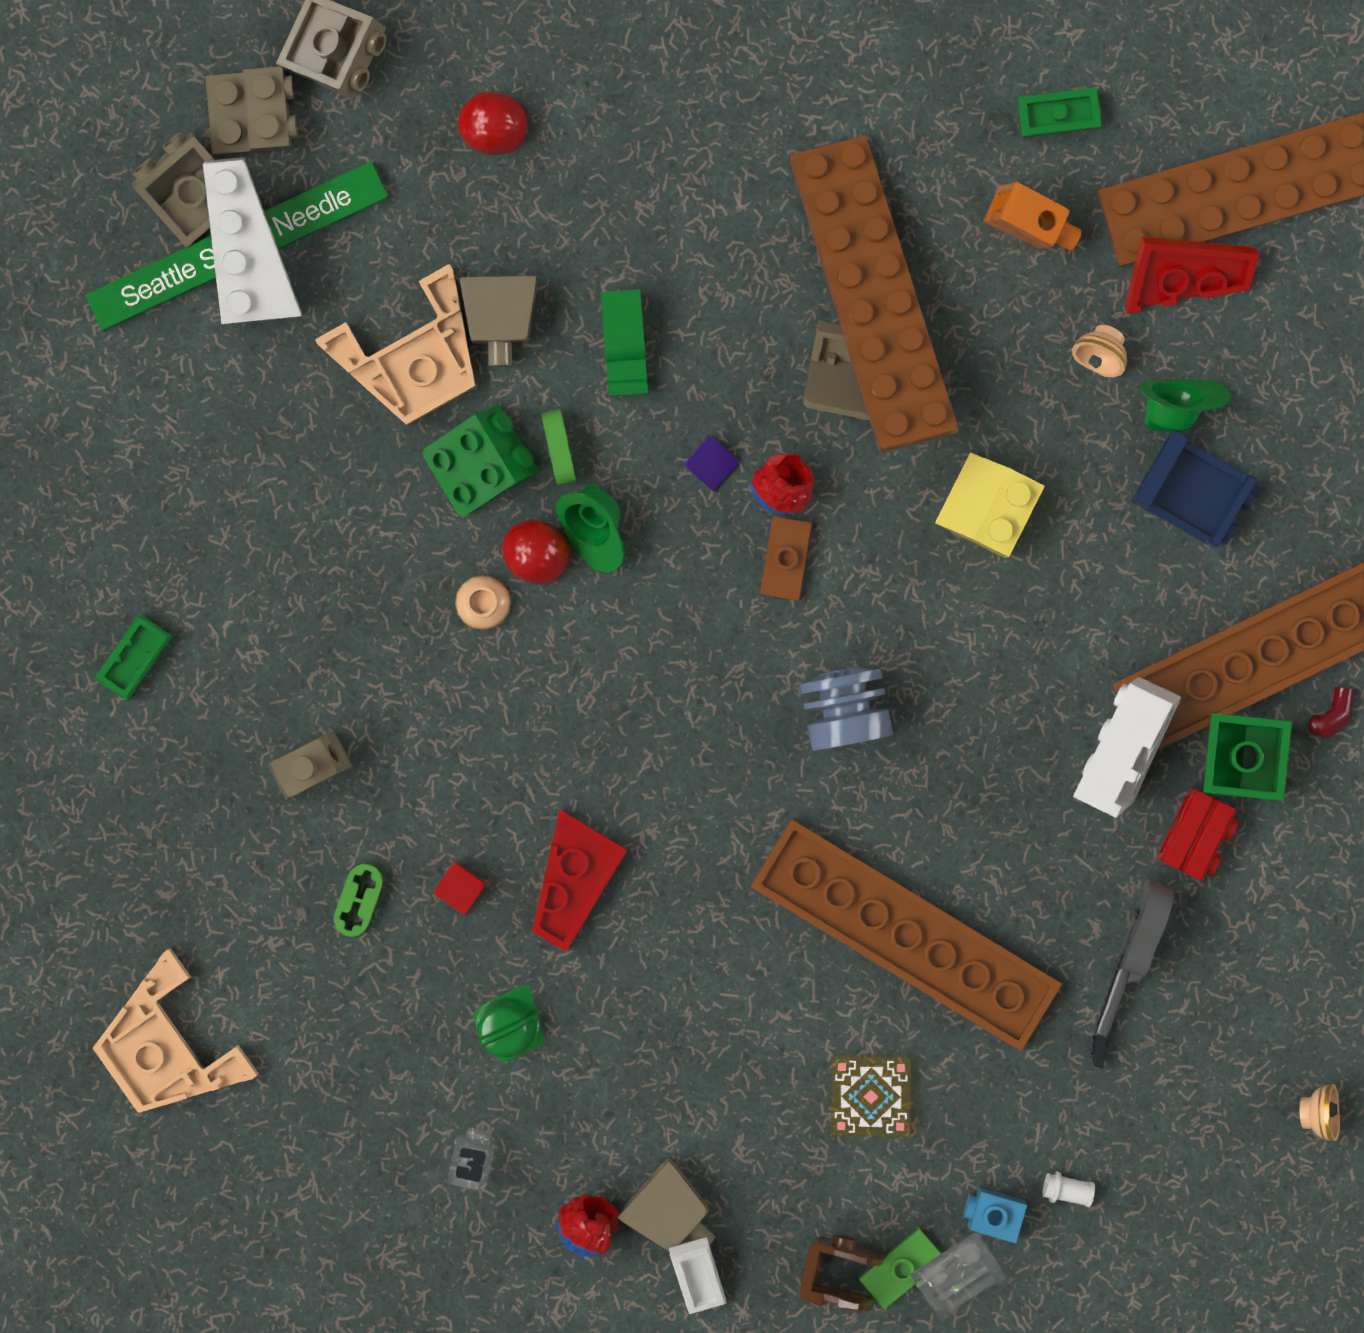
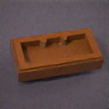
M773 516L760 595L799 601L812 523Z

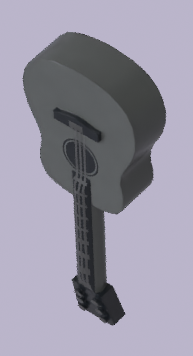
M1147 879L1141 888L1116 968L1097 1018L1095 1035H1092L1094 1044H1091L1092 1052L1090 1057L1093 1065L1102 1069L1104 1067L1106 1035L1113 1024L1126 984L1140 982L1142 977H1145L1148 973L1155 950L1171 912L1174 900V888Z

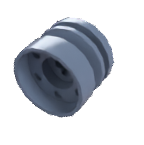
M853 667L819 674L810 681L799 684L801 694L819 692L820 700L803 704L804 710H822L823 713L822 719L807 725L812 751L894 735L889 709H870L869 705L870 700L886 694L885 688L866 690L865 682L882 678L881 668L873 670Z

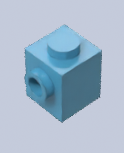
M978 1187L976 1196L969 1194L963 1217L969 1219L967 1225L971 1231L1016 1243L1027 1204L1023 1199Z

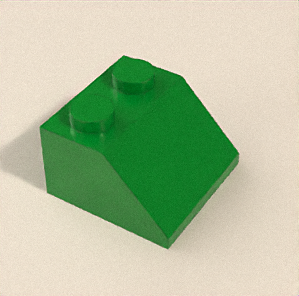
M1211 713L1203 793L1284 801L1292 721Z

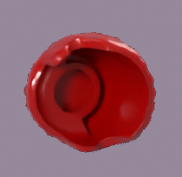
M483 91L471 97L464 107L461 108L457 121L458 133L461 134V138L467 145L483 154H508L517 149L523 142L525 130L527 129V117L521 104L513 97L502 93Z
M525 520L513 525L504 535L501 543L502 557L508 569L518 579L534 585H547L558 579L561 573L566 570L569 564L570 546L566 537L551 524L542 520Z

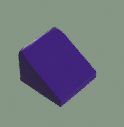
M709 435L684 463V467L714 492L739 461Z

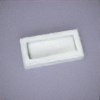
M707 1237L669 1248L670 1257L689 1314L727 1304Z

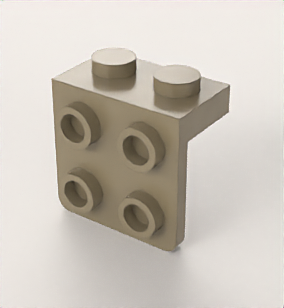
M819 320L803 404L807 408L821 412L869 420L840 324Z

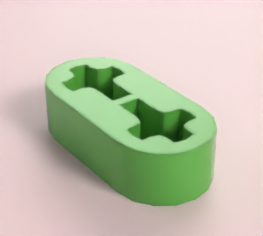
M561 408L541 412L557 486L577 482Z
M364 863L357 865L350 871L334 914L335 927L345 936L354 937L360 935L367 929L372 919L384 882L382 872L373 864ZM368 870L372 872L371 879L376 881L375 888L368 887L363 898L357 897L360 884L354 881L355 876L363 875ZM354 902L361 903L358 917L363 919L362 925L356 924L352 929L346 928L347 921L341 918L342 913H349Z

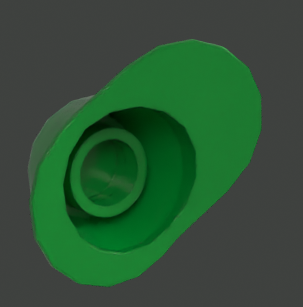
M1147 380L1141 382L1139 386L1141 394L1146 397L1145 426L1149 430L1157 431L1189 430L1193 427L1203 410L1223 407L1230 402L1232 396L1229 389L1225 386L1208 380Z
M596 482L588 484L578 493L570 492L562 495L556 502V513L564 527L572 549L597 572L609 573L617 570L623 563L625 554L623 542L618 532L621 510L617 501L610 494L601 490Z
M529 985L515 988L484 1003L476 1009L472 1016L476 1022V1030L481 1046L498 1057L501 1062L513 1060L546 1043L538 1017L540 1013L536 1010Z

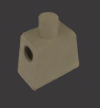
M536 276L460 277L472 343L488 344V366H512V343L529 342L537 291Z
M335 732L322 736L274 760L268 765L286 801L353 767Z
M670 1157L662 1163L622 1207L618 1218L623 1223L667 1251L671 1247L678 1246L683 1240L688 1243L707 1237L710 1245L716 1237L700 1223L709 1212V1206Z

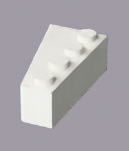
M245 158L204 161L203 170L221 324L301 316V309Z

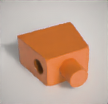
M1018 182L999 186L983 220V223L1040 249L1053 247L1054 244H1057L1072 251L1082 233L1081 229L1065 222L1070 210ZM1039 217L1042 220V227H1040L1038 223Z

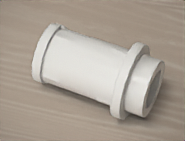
M1058 1171L1054 1174L1047 1173L1043 1185V1197L1049 1198L1050 1202L1055 1203L1056 1200L1085 1205V1207H1090L1093 1202L1095 1193L1094 1182L1063 1177L1061 1172Z

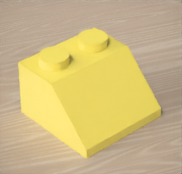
M970 453L935 524L1003 558H1008L1045 486L1006 466Z

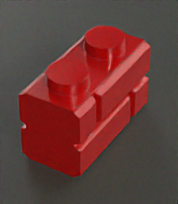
M1189 788L1155 859L1200 881H1203L1205 875L1211 877L1221 860V855L1216 852L1222 840L1229 841L1237 828L1239 820L1234 818L1237 810L1198 790Z

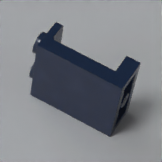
M1173 431L1163 444L1131 502L1211 548H1217L1220 543L1227 545L1238 527V524L1233 521L1240 508L1246 511L1258 490L1253 488L1257 478L1252 475L1243 474L1188 442L1189 438L1177 431Z

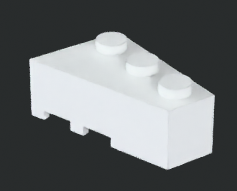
M1139 676L1130 682L1129 685L1123 683L1114 700V705L1117 706V709L1112 719L1108 718L1104 723L1098 736L1100 743L1095 753H1092L1082 773L1083 777L1073 797L1115 818L1125 811L1137 797L1181 697Z

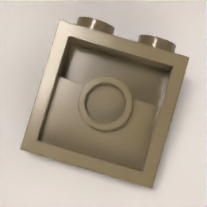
M305 0L276 64L282 66L287 71L316 82L321 87L353 99L357 91H363L368 85L370 73L367 68L373 55H380L385 48L386 35L384 31L386 27L371 16L331 0Z
M282 66L245 69L243 73L205 76L213 156L292 150L291 139H298V124L296 115H289L288 100L295 99L293 76H286Z
M179 132L163 145L162 148L166 153L155 163L149 158L134 170L132 174L136 179L131 185L187 248L210 228L203 162L215 159L191 132L185 137Z

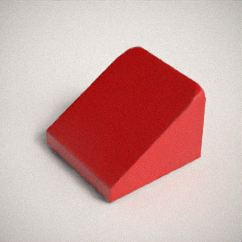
M455 860L433 891V894L465 915L487 885V882Z

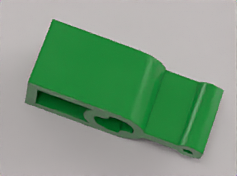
M637 289L601 292L609 397L648 394L641 291Z

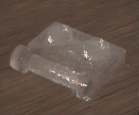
M977 1231L910 1273L915 1284L941 1322L952 1316L951 1311L995 1283L1000 1286L1009 1280Z

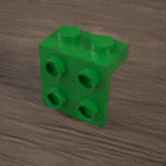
M499 404L474 414L423 450L425 461L455 511L460 516L472 513L508 488L531 478L539 472L534 464L531 452L522 444L513 429L510 417L503 412Z

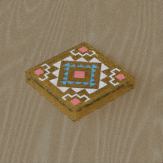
M832 1055L831 1136L910 1137L911 1057Z

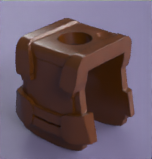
M835 1234L833 1239L823 1236L817 1237L808 1250L799 1291L800 1296L805 1301L821 1307L829 1302L837 1304V1307L860 1314L862 1310H872L875 1303L873 1297L816 1284L823 1253L865 1265L880 1266L884 1263L885 1255L876 1250L857 1246V1240L848 1236Z

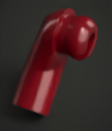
M1334 687L1331 709L1323 716L1315 714L1309 720L1308 728L1311 734L1315 736L1320 735L1322 739L1331 738L1348 724L1354 689Z

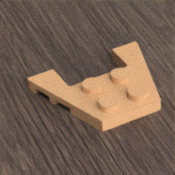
M450 264L419 281L437 313V318L370 357L365 356L346 322L315 339L317 344L407 426L476 387L454 271Z
M171 948L161 955L158 962L146 978L143 979L138 989L93 1047L98 1057L138 1113L238 1082L251 1080L259 1074L239 1045L209 1066L204 1067L160 1006V998L191 977Z

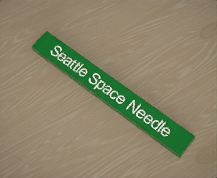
M372 161L269 208L264 213L277 248L280 250L389 199ZM211 236L86 294L87 301L103 332L215 280Z

